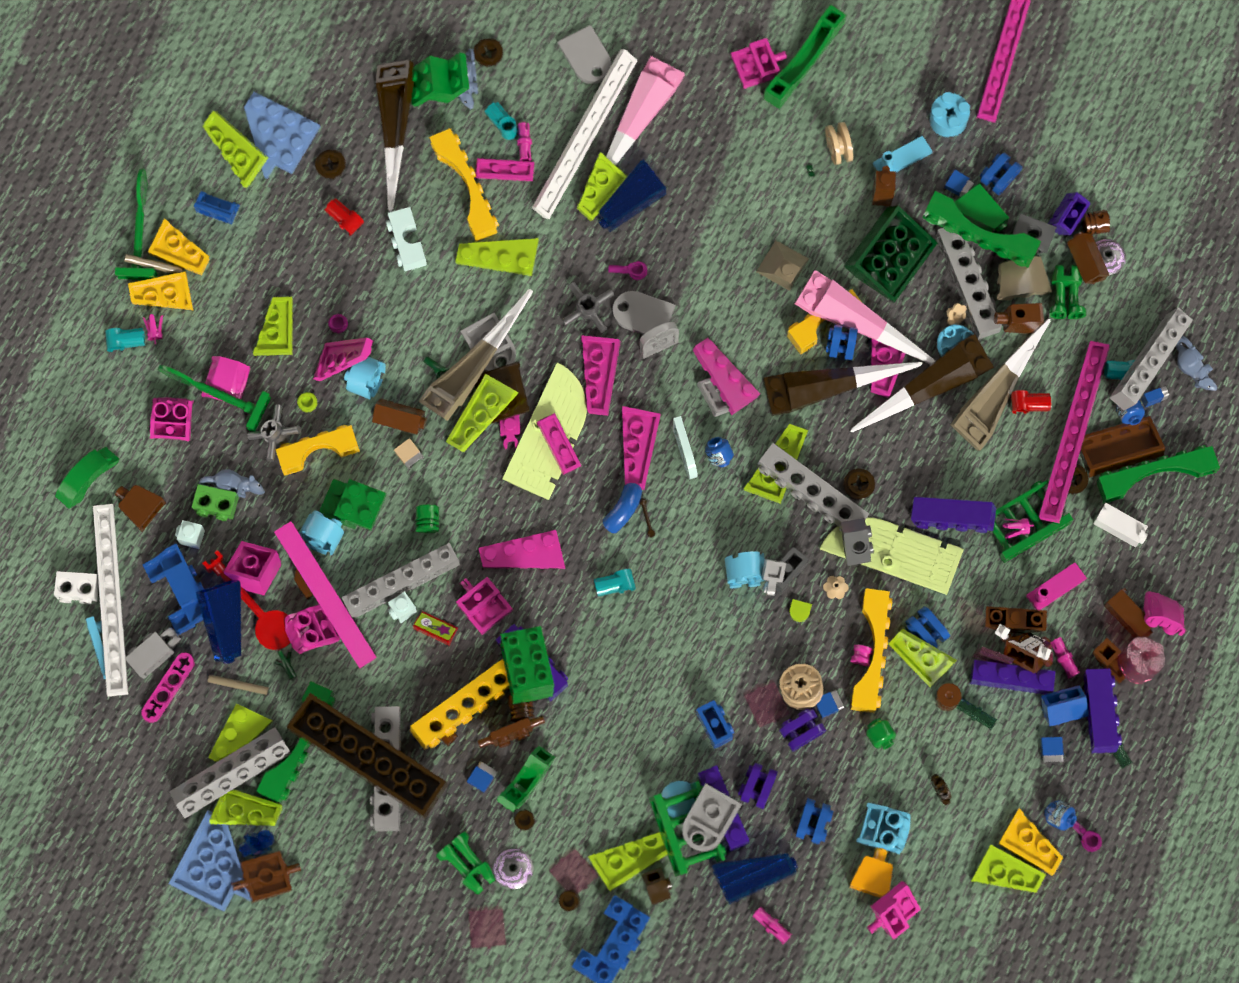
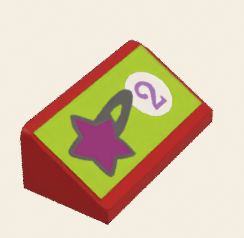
M424 611L420 613L412 626L414 630L449 646L458 630V627Z

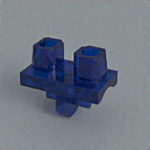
M262 830L259 833H248L243 836L245 842L238 846L244 857L267 854L272 851L270 846L273 845L275 837L269 830Z

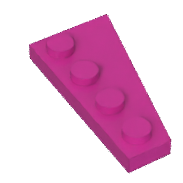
M581 335L586 378L587 410L589 414L608 416L621 341L620 339Z
M366 337L325 343L313 379L322 381L366 360L371 353L373 340Z
M709 338L694 347V354L703 369L710 374L712 384L716 385L719 389L720 397L723 402L726 401L728 404V410L731 415L759 397L760 393Z
M622 406L625 485L636 483L642 490H645L661 417L659 413Z
M556 530L479 548L483 568L565 569Z

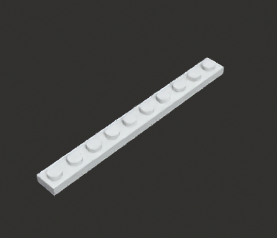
M620 49L532 207L546 219H550L637 62L625 49Z
M114 505L93 506L107 696L128 694Z

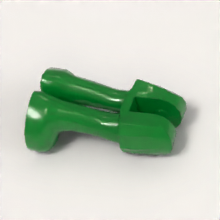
M1056 265L1051 281L1052 285L1056 287L1055 305L1050 307L1049 316L1054 319L1066 318L1065 288H1069L1068 319L1084 318L1086 316V308L1079 305L1078 286H1081L1083 282L1077 265L1070 266L1069 276H1064L1063 265Z
M464 831L452 840L451 843L474 868L472 871L461 860L450 844L446 845L436 857L440 861H449L464 878L462 884L479 895L484 889L475 878L482 874V877L489 884H492L496 878L489 863H482L468 844L469 835Z

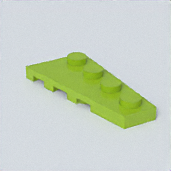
M212 111L203 124V128L214 144L219 147L222 156L229 162L232 171L241 180L242 186L247 188L269 157L217 111Z
M539 238L462 243L458 247L456 264L532 276Z
M485 374L446 442L465 452L515 398L518 392Z
M789 424L775 445L797 460L808 430ZM781 464L775 465L777 471L785 470ZM759 468L744 487V491L780 504L787 489L786 487L781 488L775 483V479L771 476L763 475Z
M658 832L605 850L604 852L590 855L588 859L611 892L668 854L662 836Z

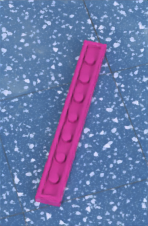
M1011 0L977 118L991 122L996 121L1031 0Z
M292 521L274 531L359 669L376 659L377 657Z

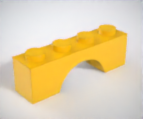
M852 289L848 291L855 298L861 301ZM809 313L805 316L804 321L796 322L788 328L787 337L800 355L817 344L816 330L825 319Z
M342 425L331 432H320L316 437H304L299 439L297 443L280 445L275 450L284 476L303 470L306 458L317 449L326 448L333 450L341 458L360 452L352 426Z

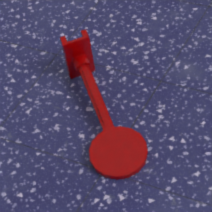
M218 550L214 552L217 559L214 560L212 558L210 565L204 561L202 563L203 567L208 573L214 571L217 576H221L259 618L255 627L256 638L259 643L271 650H279L288 646L290 640L285 631V618L288 614L278 610L264 612L240 585L224 574L226 566L223 564V555Z

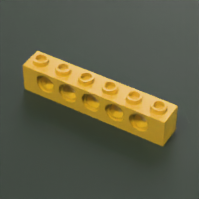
M503 659L411 725V734L424 750L437 746L441 742L439 739L445 735L449 737L457 730V726L461 723L463 725L467 724L472 720V715L476 712H483L489 707L488 704L491 701H498L505 695L504 692L509 689ZM501 677L505 680V683L498 684L494 679ZM480 689H486L489 692V694L487 696H482L479 694L478 691ZM464 701H470L472 702L473 706L470 708H466L463 706L462 703ZM453 712L457 718L453 720L448 719L446 714ZM437 724L441 729L435 732L430 729V726Z

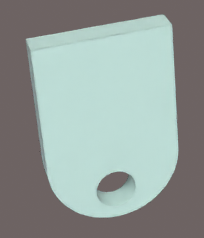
M681 416L673 418V432L689 480L697 478V469Z

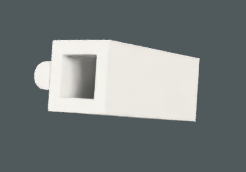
M1105 503L1094 522V525L1134 547L1139 543L1143 544L1148 536L1146 533L1147 525Z

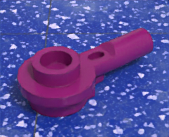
M640 261L630 263L629 266L609 265V273L629 274L634 280L644 279L648 272L647 266Z
M1076 820L1072 828L1082 837L1081 844L1083 848L1089 852L1099 850L1102 845L1100 835L1093 831H1086Z

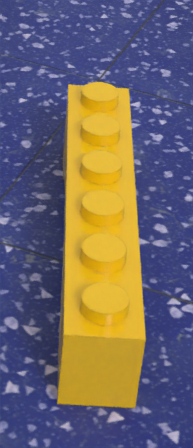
M450 128L429 137L437 159L453 168L462 177L469 190L471 203L467 221L475 241L477 242L496 234V227L499 226L495 215L491 216L489 212L491 210L490 204L481 195L483 189L480 183H476L474 180L476 175L472 166L468 167L466 163L468 161L466 152L459 148L461 143L458 135L453 134Z
M866 588L864 592L862 613L866 617L872 631L874 641L873 657L868 671L853 688L851 710L875 713L876 708H880L881 696H878V690L883 687L884 676H880L881 668H885L886 657L882 655L883 649H887L888 637H885V629H889L890 617H887V611L891 610L893 598H889L890 591Z

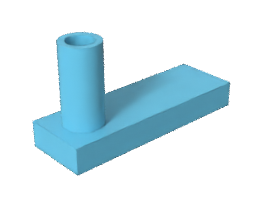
M921 136L893 152H884L882 158L874 161L873 165L877 171H882L883 166H889L890 171L898 172L932 154V150L924 137Z
M93 616L86 618V625L103 678L106 679L104 648L99 635L102 633V621L95 622Z

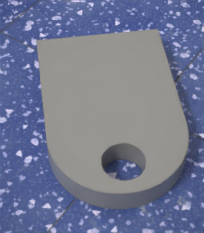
M591 25L558 41V46L581 81L596 84L604 80L611 67V59ZM600 69L603 73L601 76L595 77L592 75V71Z
M628 291L622 293L615 300L613 316L621 327L644 335L654 327L670 322L676 305L637 291ZM626 303L629 308L627 311L622 312L618 309V305Z
M492 313L460 332L469 348L472 349L500 321L496 314ZM506 334L484 369L486 372L499 368L496 365V361L499 358H504L507 361L506 365L515 362L516 350L508 334Z
M667 322L658 325L640 338V353L643 359L678 343L679 329L676 323Z
M705 784L683 824L682 831L687 844L698 851H710L716 848L725 836L742 804ZM699 833L704 836V842L701 845H695L692 842L695 834Z

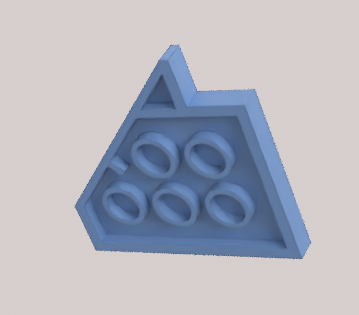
M253 92L244 108L255 146L269 157L262 167L264 177L268 179L275 166L292 174L320 129V125Z
M208 810L169 884L225 912L234 894L248 901L251 899L245 887L235 891L232 889L231 882L243 879L236 847L229 825L209 824L213 812Z

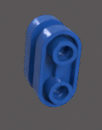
M1005 152L1003 154L998 153L992 161V166L990 168L986 167L980 174V177H982L980 182L985 186H988L990 183L994 184L995 186L992 191L998 196L1023 168L1018 162H1015L1013 165L1009 164L1008 162L1011 157ZM1002 169L1007 171L1000 179L996 177Z
M834 325V328H830L828 340L831 341H827L826 347L829 357L837 358L839 352L845 353L844 359L852 360L858 328L850 327L849 333L842 332V326ZM840 340H846L847 345H839Z
M923 606L918 611L920 618L916 619L911 616L905 621L907 625L905 629L909 633L935 648L938 647L937 639L945 642L950 637L947 629L926 606ZM925 623L933 631L931 635L923 627Z
M807 798L795 837L804 839L805 834L813 836L811 842L819 845L820 841H825L828 830L824 829L826 821L831 822L834 811L830 810L831 805L823 803L821 809L814 807L815 800ZM811 814L818 816L815 828L808 826Z

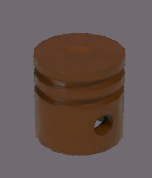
M1107 210L1087 212L1081 218L1084 233L1093 235L1109 233L1110 219Z
M952 683L943 684L935 695V703L943 711L955 709L961 700L960 689Z
M511 695L508 696L510 716H512L511 721L518 722L526 718H535L533 714V701L513 705Z

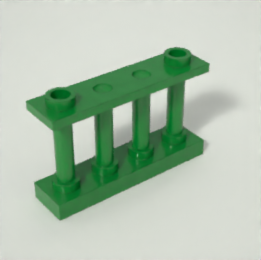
M1048 480L1043 483L1041 481L1034 483L1031 486V490L996 510L995 518L1004 513L1007 519L1017 520L1011 509L1021 504L1037 528L1036 533L1031 536L1029 534L1018 535L1020 542L1013 546L1005 538L997 523H994V531L992 532L1003 547V552L1000 555L1003 563L1067 527L1074 520L1070 513L1065 516L1062 514L1060 523L1053 522L1047 526L1042 523L1027 499L1038 494L1043 502L1046 494L1044 489L1048 487Z
M699 781L690 784V791L666 799L662 797V794L649 798L675 877L688 873L687 868L689 865L715 857L716 862L726 860L724 856L726 855V850L722 843L710 851H704L687 858L682 856L680 849L687 842L684 837H676L674 829L675 826L684 823L689 813L672 818L669 817L667 809L669 806L692 798L696 801L703 789V785H700ZM699 833L695 834L692 842L704 839V836Z

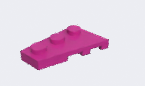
M872 339L871 366L903 363L906 353ZM898 374L872 382L871 392L890 398Z

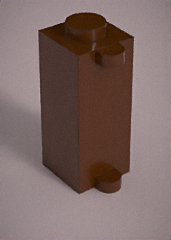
M883 166L882 171H876L872 187V205H892L895 193L896 171H890L889 166Z
M1083 232L1073 235V239L1068 241L1067 244L1084 283L1095 284L1106 280V277L1110 274L1093 235Z
M380 398L375 404L372 422L417 435L421 429L424 430L427 418H425L424 410Z
M1124 587L1104 606L1137 642L1141 638L1146 640L1153 633L1152 627L1146 624L1144 620L1146 614L1125 593L1127 590Z

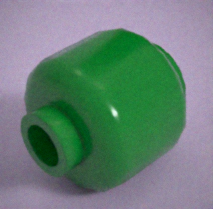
M878 718L867 725L866 735L875 748L886 750L894 744L893 740L896 738V732L888 720Z

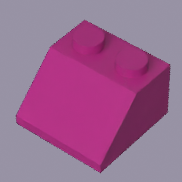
M241 541L225 568L224 574L246 591L265 595L282 564L277 550Z

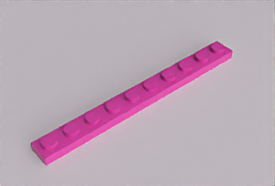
M1094 341L1089 343L1039 518L1041 520L1060 523L1109 353V344Z

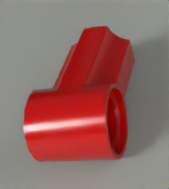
M336 198L331 200L324 209L338 223L342 230L345 229L349 233V236L364 223L363 219L355 211H350Z
M1025 390L1011 393L1013 414H1016V412L1026 414L1030 411L1051 410L1050 393H1029Z

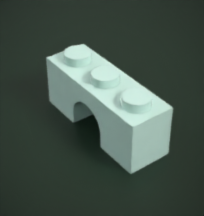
M407 207L388 213L389 220H386L388 231H393L394 234L391 241L393 248H398L400 254L396 255L399 267L403 266L404 271L426 266L427 263L421 242L411 244L404 240L408 233L416 231L411 208Z

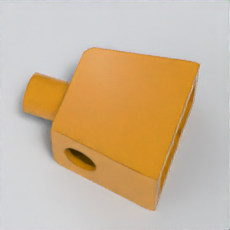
M876 848L873 858L865 856L849 888L879 898L890 891L893 869L892 864L885 862L888 851Z

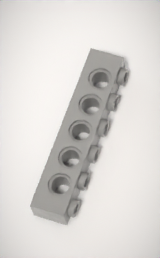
M944 228L938 229L936 234L937 240L963 305L966 306V312L976 337L981 339L999 333L1003 324L994 323V314L996 312L994 308H996L993 297H990L988 294L989 287L987 281L981 277V266L978 262H975L973 257L975 253L972 245H968V242L958 234L949 233ZM957 243L961 248L955 249L952 244ZM959 261H966L968 265L962 266L959 264ZM966 278H972L975 283H968ZM978 295L982 300L976 301L973 299V296ZM980 313H987L989 318H982Z
M1179 307L1166 314L1110 396V399L1121 409L1126 410L1138 402L1193 321Z
M772 443L757 464L759 471L763 475L771 476L775 479V483L781 488L786 487L791 491L793 497L805 501L808 508L814 512H820L824 515L823 518L827 522L834 523L840 527V531V522L862 518L866 520L869 516L868 512L774 443ZM781 464L785 470L777 471L775 465ZM797 476L800 478L801 482L794 483L792 482L791 477ZM807 488H814L817 494L810 495L807 492ZM823 500H830L833 506L826 507L823 504ZM839 512H846L849 518H841Z
M448 543L343 596L342 600L352 619H355L394 599L404 591L406 593L459 566L460 563L451 544Z
M375 707V713H371V724L375 725V733L373 734L401 752L400 707ZM384 724L391 725V730L388 733L381 732V727ZM374 787V793H371V806H374V814L370 815L371 826H374L375 831H400V803L388 795L382 794L379 789ZM383 805L391 806L388 814L380 813V808Z
M276 727L169 791L183 817L187 818L290 755L291 752Z

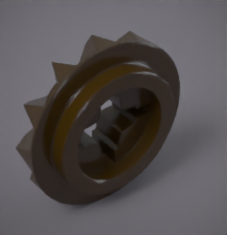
M492 38L480 40L473 49L474 59L480 66L483 65L487 68L489 66H496L497 63L501 62L504 55L502 45ZM485 47L489 51H494L492 52V58H490L488 55L484 56Z
M336 150L321 152L315 161L316 171L319 176L321 175L325 179H335V177L341 176L346 166L344 156ZM328 158H330L332 163H336V165H333L332 171L329 167H325V165H328Z
M1076 464L1073 477L1078 475L1079 477L1075 481L1076 485L1071 482L1068 492L1071 495L1081 493L1087 487L1089 481L1087 471L1078 464Z
M857 468L847 473L844 478L843 487L846 494L853 499L862 500L873 493L875 479L869 471ZM858 477L861 483H865L861 491H859L857 486L853 485L857 482Z
M937 774L932 775L931 782L937 797H939L942 804H950L952 796L944 779Z

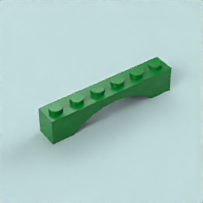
M830 4L795 57L775 76L765 89V101L780 110L844 26L845 13Z
M936 191L922 217L928 223L937 224L943 227L945 231L958 234L964 240L977 243L981 248L991 250L1002 258H1008L1021 267H1029L1041 243L1040 240L1025 233L1003 235L981 229L960 212L953 199Z
M1202 445L1188 453L1184 450L1170 458L1162 456L1157 458L1155 462L1144 461L1139 463L1137 467L1125 466L1120 468L1119 472L1112 473L1107 471L1100 474L1096 483L1103 504L1122 499L1135 483L1155 473L1180 472L1197 478L1217 473L1220 466L1213 446L1206 447Z
M310 681L302 697V703L309 693L331 707L336 698L333 697L334 693L332 690ZM300 738L295 749L287 759L265 773L257 793L279 804L283 800L286 801L291 792L288 789L291 782H295L299 776L300 771H298L300 764H304L308 758L309 753L306 751L310 744Z

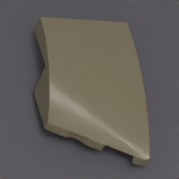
M1035 256L1028 268L1018 266L1012 260L999 264L998 284L1000 285V293L997 294V300H1011L1015 297L1029 298L1032 295H1047L1052 292L1041 256Z

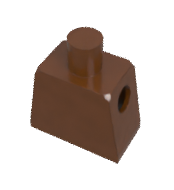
M1042 303L1012 304L1004 312H995L994 323L1003 324V331L1010 333H1033L1044 322Z
M134 485L130 491L120 486L115 492V496L122 500L118 505L119 509L141 532L145 530L166 503L162 497L138 485Z

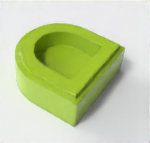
M793 599L789 611L790 617L796 622L805 621L809 617L812 604Z

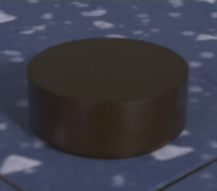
M521 810L515 815L514 822L519 830L528 831L534 826L535 817L532 812Z
M566 890L559 896V905L565 911L575 910L580 904V896L574 890Z

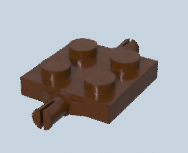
M542 715L534 719L526 718L490 732L488 737L477 740L480 748L490 744L503 748L510 745V741L518 738L521 741L530 737L529 733H532V729L545 723Z
M277 851L241 862L243 879L231 882L233 891L245 887L249 892L251 902H258L291 892L290 874L301 871V867H299V862L287 866L283 861L281 852Z

